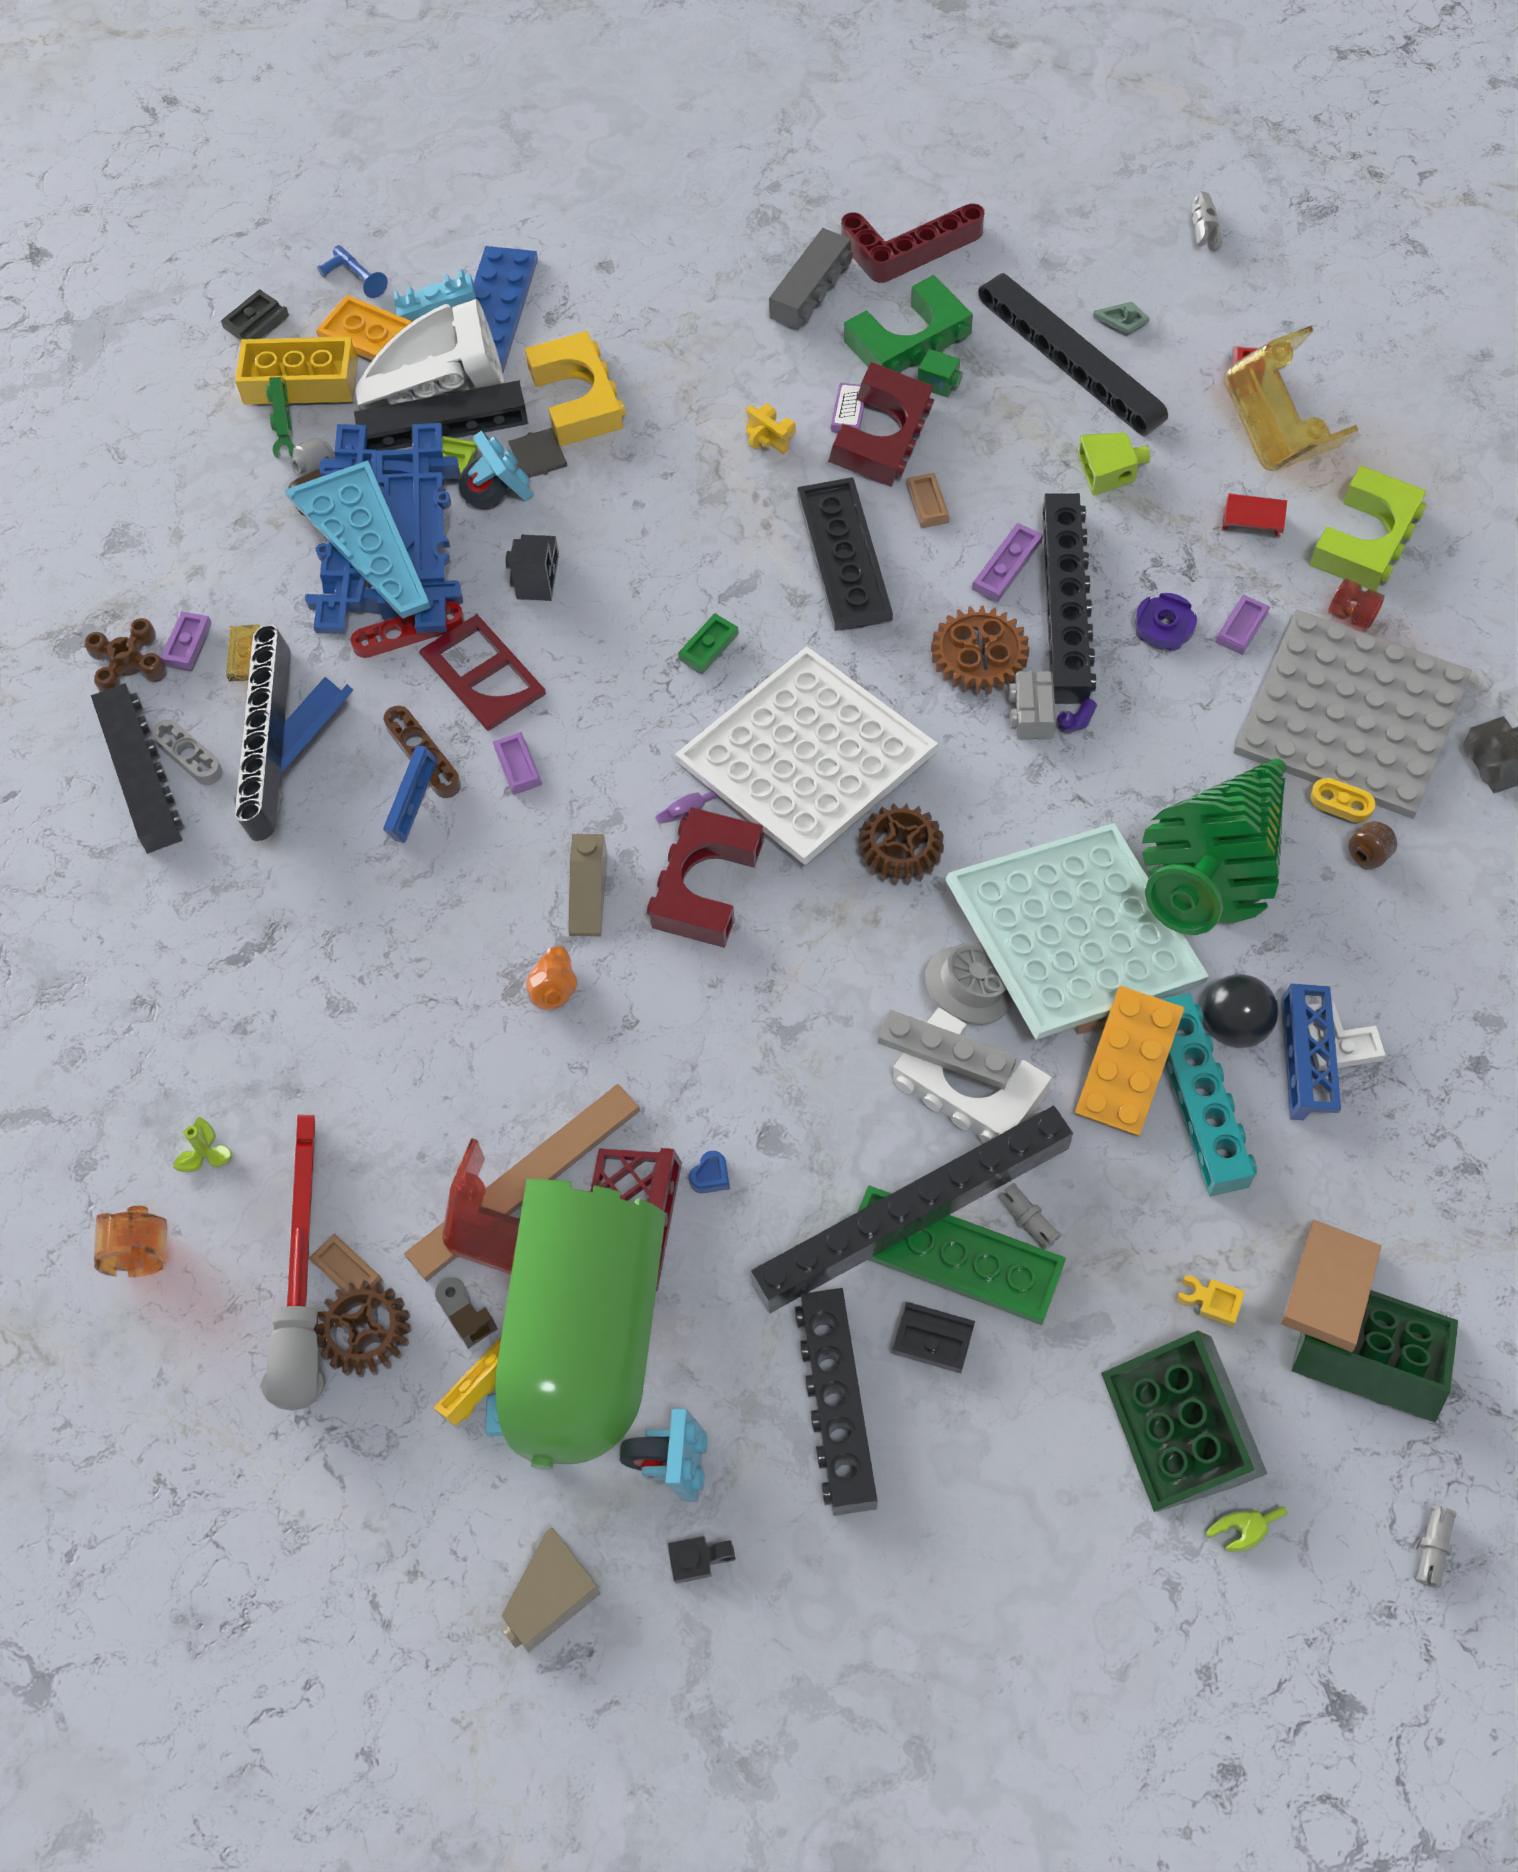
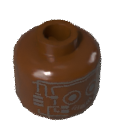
M1371 821L1364 824L1353 834L1349 840L1348 848L1355 862L1365 868L1375 869L1382 866L1396 852L1398 842L1392 828L1381 822Z

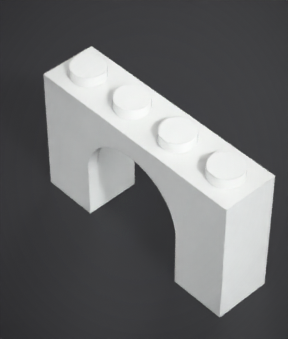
M939 1007L927 1022L962 1036L966 1034L967 1024ZM903 1053L893 1066V1081L901 1091L918 1096L932 1111H941L949 1116L957 1127L963 1130L969 1129L979 1135L983 1143L1028 1120L1049 1092L1052 1077L1023 1060L1009 1078L1005 1090L1000 1089L988 1097L971 1098L961 1095L950 1087L944 1077L943 1067L906 1053Z

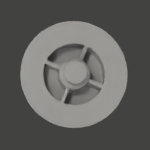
M966 942L958 946L945 948L937 952L927 965L925 981L930 996L941 1009L960 1021L974 1025L990 1024L1002 1018L1009 1010L1012 997L981 943Z

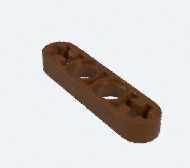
M393 706L386 710L383 717L386 729L409 760H411L416 746H408L406 742L413 736L421 737L422 741L418 745L427 747L438 759L429 781V786L435 794L442 798H451L459 793L461 782L457 771L411 712L404 706ZM397 718H398L400 721L403 720L404 725H405V729L402 730V728H401V726L398 724V722L393 721V720H395V719H397ZM441 772L446 781H451L450 785L441 783L439 778Z

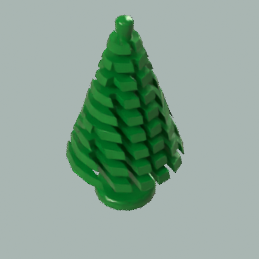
M1278 758L1271 759L1268 763L1260 764L1253 769L1236 775L1234 778L1191 796L1192 798L1169 806L1151 819H1160V822L1152 824L1145 829L1142 844L1156 843V846L1148 847L1142 852L1145 866H1158H1153L1147 871L1150 878L1145 888L1147 906L1152 914L1164 926L1180 934L1199 935L1209 932L1218 922L1235 923L1255 918L1268 908L1267 902H1255L1261 899H1274L1279 885V879L1277 878L1280 871V844L1282 843V811L1285 777H1281H1283L1286 771L1284 761Z

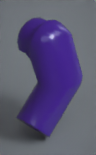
M1084 699L1078 713L1072 714L1070 711L1066 713L1062 711L1057 716L1059 728L1068 733L1087 728L1097 708V703L1091 699Z

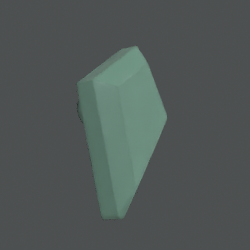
M1132 301L1095 310L1093 313L1094 318L1125 334H1129L1149 322V317Z

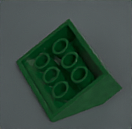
M1370 1290L1357 1344L1353 1352L1300 1332L1291 1371L1436 1423L1450 1394L1458 1320Z
M1197 1330L1101 1373L1154 1512L1223 1492L1268 1474L1212 1336Z

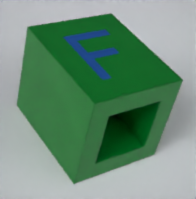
M929 349L918 368V380L934 386L932 393L948 398L953 388H958L962 380L963 372L959 371L960 359Z

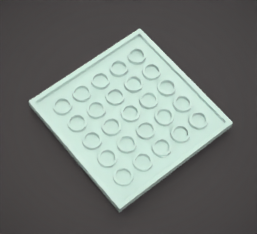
M1115 823L952 871L946 877L948 886L1035 1040L1109 1016L1119 985L1160 999L1205 984L1209 978L1185 936L1164 926L1154 917L1147 906L1145 888L1149 878Z

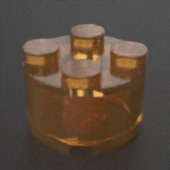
M130 1206L127 1208V1212L97 1215L94 1268L102 1274L115 1277L116 1270L128 1271V1277H143L160 1272L163 1269V1263L166 1265L167 1220L148 1213L149 1209L145 1206Z

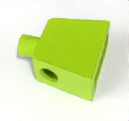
M1126 433L1081 435L1078 457L1092 495H1098L1133 483L1136 480L1138 465L1150 462L1148 446L1133 448Z

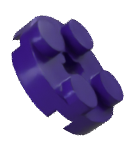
M1160 593L1159 597L1152 599L1147 597L1140 603L1135 618L1136 636L1155 647L1176 651L1193 636L1197 623L1196 613L1194 615V612L1191 610L1192 605L1190 602L1177 594ZM1165 617H1169L1171 624H1164L1159 619L1163 620Z

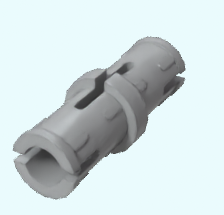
M1015 1183L1004 1189L1006 1193H1000L998 1196L999 1200L1017 1217V1224L1021 1228L1025 1227L1042 1245L1044 1250L1055 1243L1054 1240L1057 1241L1061 1237V1234L1041 1214L1042 1209L1038 1205H1033Z
M1441 1506L1431 1507L1427 1536L1421 1540L1420 1547L1424 1550L1418 1575L1416 1576L1417 1582L1426 1585L1429 1570H1432L1430 1587L1441 1588L1442 1585L1441 1580L1446 1556L1451 1555L1452 1546L1449 1544L1457 1514L1455 1511L1446 1508L1444 1522L1440 1523Z

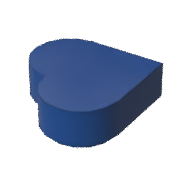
M706 1152L700 1159V1165L691 1169L689 1184L695 1192L710 1193L730 1189L726 1160L720 1152Z

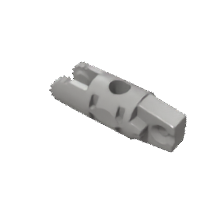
M1200 191L1191 206L1197 244L1204 246L1208 239L1210 249L1219 250L1222 246V238L1216 208L1210 194Z

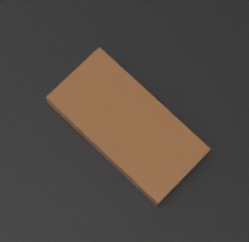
M1313 1219L1281 1325L1353 1352L1357 1344L1382 1245Z

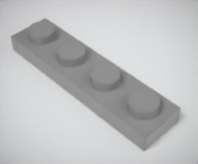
M891 1009L878 1036V1044L1003 1090L1006 1088L1017 1059V1055Z

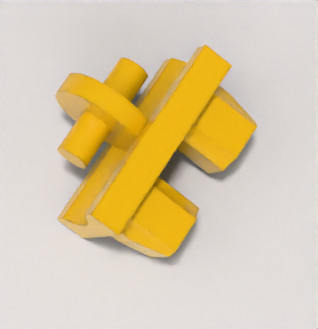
M768 403L758 409L750 405L745 409L746 414L749 416L746 425V434L749 435V446L754 449H758L762 445L766 448L772 446L784 455L789 450V440L796 433L795 422L787 417L777 423L775 421L777 419V412Z

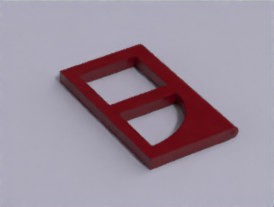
M478 614L419 651V654L487 731L492 730L546 695L545 688ZM478 631L494 648L497 654L460 677L441 654ZM507 665L528 686L525 690L505 696L485 695L472 689V687Z

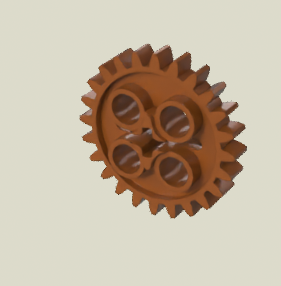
M969 606L968 614H964L958 609L956 619L947 615L946 624H938V631L933 633V641L931 642L932 663H936V672H943L944 681L953 678L952 687L955 688L962 683L964 684V692H967L972 686L975 687L976 694L980 693L981 687H985L988 693H992L994 685L1003 690L1005 681L1014 684L1016 673L1027 667L1030 650L1028 646L1029 638L1024 636V627L1016 628V618L1007 621V612L998 616L996 615V608H993L990 613H985L984 606L980 607L979 612H974L973 608ZM974 629L978 631V635H979V645L976 644V637H977V636H976V633H975ZM981 654L984 655V662H983V663H984V666H985L986 670H984V669L982 668V664H981Z

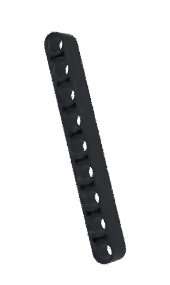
M1000 273L979 287V298L990 311L1138 434L1146 435L1168 419L1167 408L1157 397L1008 275Z
M265 625L259 628L253 635L235 806L236 819L254 841H262L270 837L275 831L291 651L275 625Z

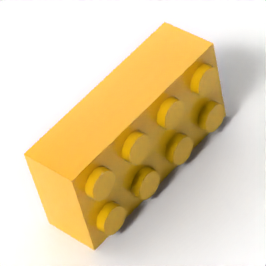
M352 337L241 339L235 383L243 405L273 404L272 402L269 403L266 393V386L270 385L269 378L271 377L286 379L289 403L353 402L358 359Z

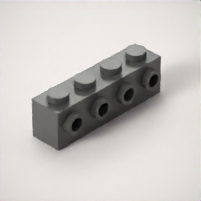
M822 228L769 297L770 318L796 329H799L805 320H809L818 302L821 303L824 300L827 290L831 285L836 284L842 270L850 265L853 258L851 238Z

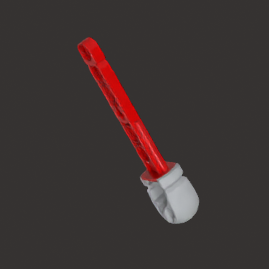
M304 1114L297 1115L287 1307L273 1309L272 1323L274 1331L271 1334L268 1349L267 1372L261 1382L262 1393L268 1402L277 1408L291 1411L307 1408L316 1402L324 1387L323 1376L319 1372L318 1334L314 1331L315 1325L318 1324V1311L315 1308L306 1307L315 1115Z

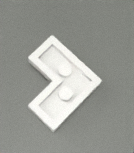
M1332 1001L1338 1068L1383 1061L1386 1054L1376 1025L1343 1030L1335 1003ZM1322 1003L1310 1004L1308 1006L1317 1013L1322 1008ZM1314 1022L1308 1026V1034L1320 1043L1325 1038L1324 1031ZM1315 1053L1313 1059L1316 1069L1318 1071L1327 1070V1062L1318 1053Z

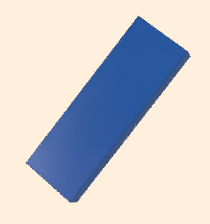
M416 745L383 827V830L397 842H406L438 761L427 747Z

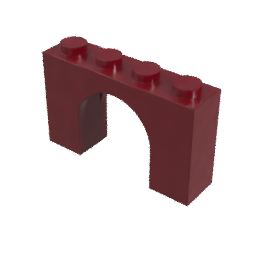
M870 362L861 382L857 400L889 413L898 422L901 430L889 436H876L842 423L833 443L828 462L892 487L896 476L900 478L903 476L908 463L904 460L905 455L911 457L917 442L913 439L914 435L920 436L926 421L922 419L923 414L927 416L930 414L935 401L930 398L934 386Z
M691 807L687 818L683 817L680 821L678 828L679 839L677 844L673 843L669 849V864L667 870L660 872L657 883L659 890L656 897L652 896L649 900L647 915H650L653 929L725 948L735 922L734 906L694 894L685 886L684 879L692 867L709 859H722L755 868L764 844L763 825Z

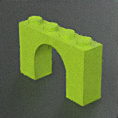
M1360 465L1348 487L1343 504L1378 518L1386 526L1388 534L1378 539L1366 540L1326 526L1315 546L1310 566L1376 592L1382 581L1388 582L1395 567L1391 565L1392 561L1398 562L1406 546L1402 542L1403 540L1409 541L1417 524L1413 523L1414 520H1421L1427 504L1423 503L1427 490Z

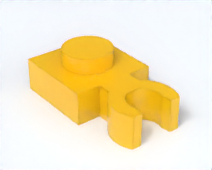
M1189 1275L1185 1276L1182 1284L1192 1288L1194 1294L1186 1295L1179 1292L1176 1301L1184 1306L1201 1305L1200 1316L1233 1328L1245 1291L1210 1279L1208 1287H1204L1197 1278Z

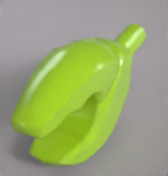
M1284 1506L1264 1515H1261L1258 1510L1232 1512L1216 1521L1208 1529L1206 1536L1212 1538L1220 1533H1226L1231 1528L1236 1529L1241 1535L1240 1539L1229 1544L1225 1550L1228 1552L1247 1551L1257 1546L1265 1538L1269 1531L1268 1523L1288 1513Z

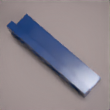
M324 677L285 721L280 775L353 692L354 689L348 684L340 690L328 678Z
M1291 983L1281 997L1290 1120L1304 1121L1311 1111L1339 1113L1341 1110L1330 986ZM1305 995L1321 996L1322 1008L1317 1013L1306 1004ZM1313 1022L1324 1031L1325 1038L1320 1043L1308 1034V1026ZM1315 1053H1318L1327 1062V1070L1322 1074L1311 1065L1310 1057ZM1318 1083L1330 1093V1102L1314 1101L1313 1088Z

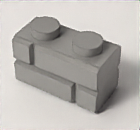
M1018 671L1015 676V684H1009V702H1015V709L1010 711L1011 728H1016L1019 740L1054 738L1056 715L1053 673L1051 671H1037L1036 673L1032 671Z

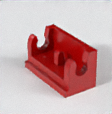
M1228 493L1224 506L1222 530H1228L1230 525L1275 530V536L1281 537L1285 527L1288 500Z

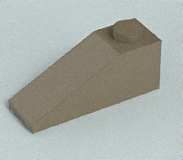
M572 834L569 883V936H601L608 856L604 834Z

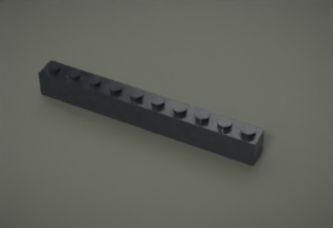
M1053 1105L752 1269V1285L770 1314L801 1297L800 1294L816 1289L1068 1150L1073 1132Z

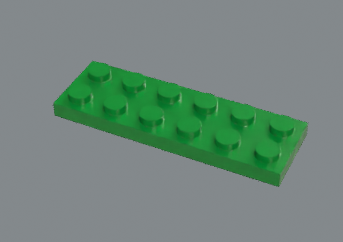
M868 1185L857 1212L892 1193ZM948 1215L868 1260L1043 1325L1066 1257Z

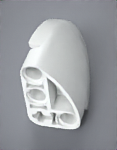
M475 299L453 308L449 304L442 305L419 317L393 337L376 355L356 386L357 403L361 410L504 383L497 349L480 302Z

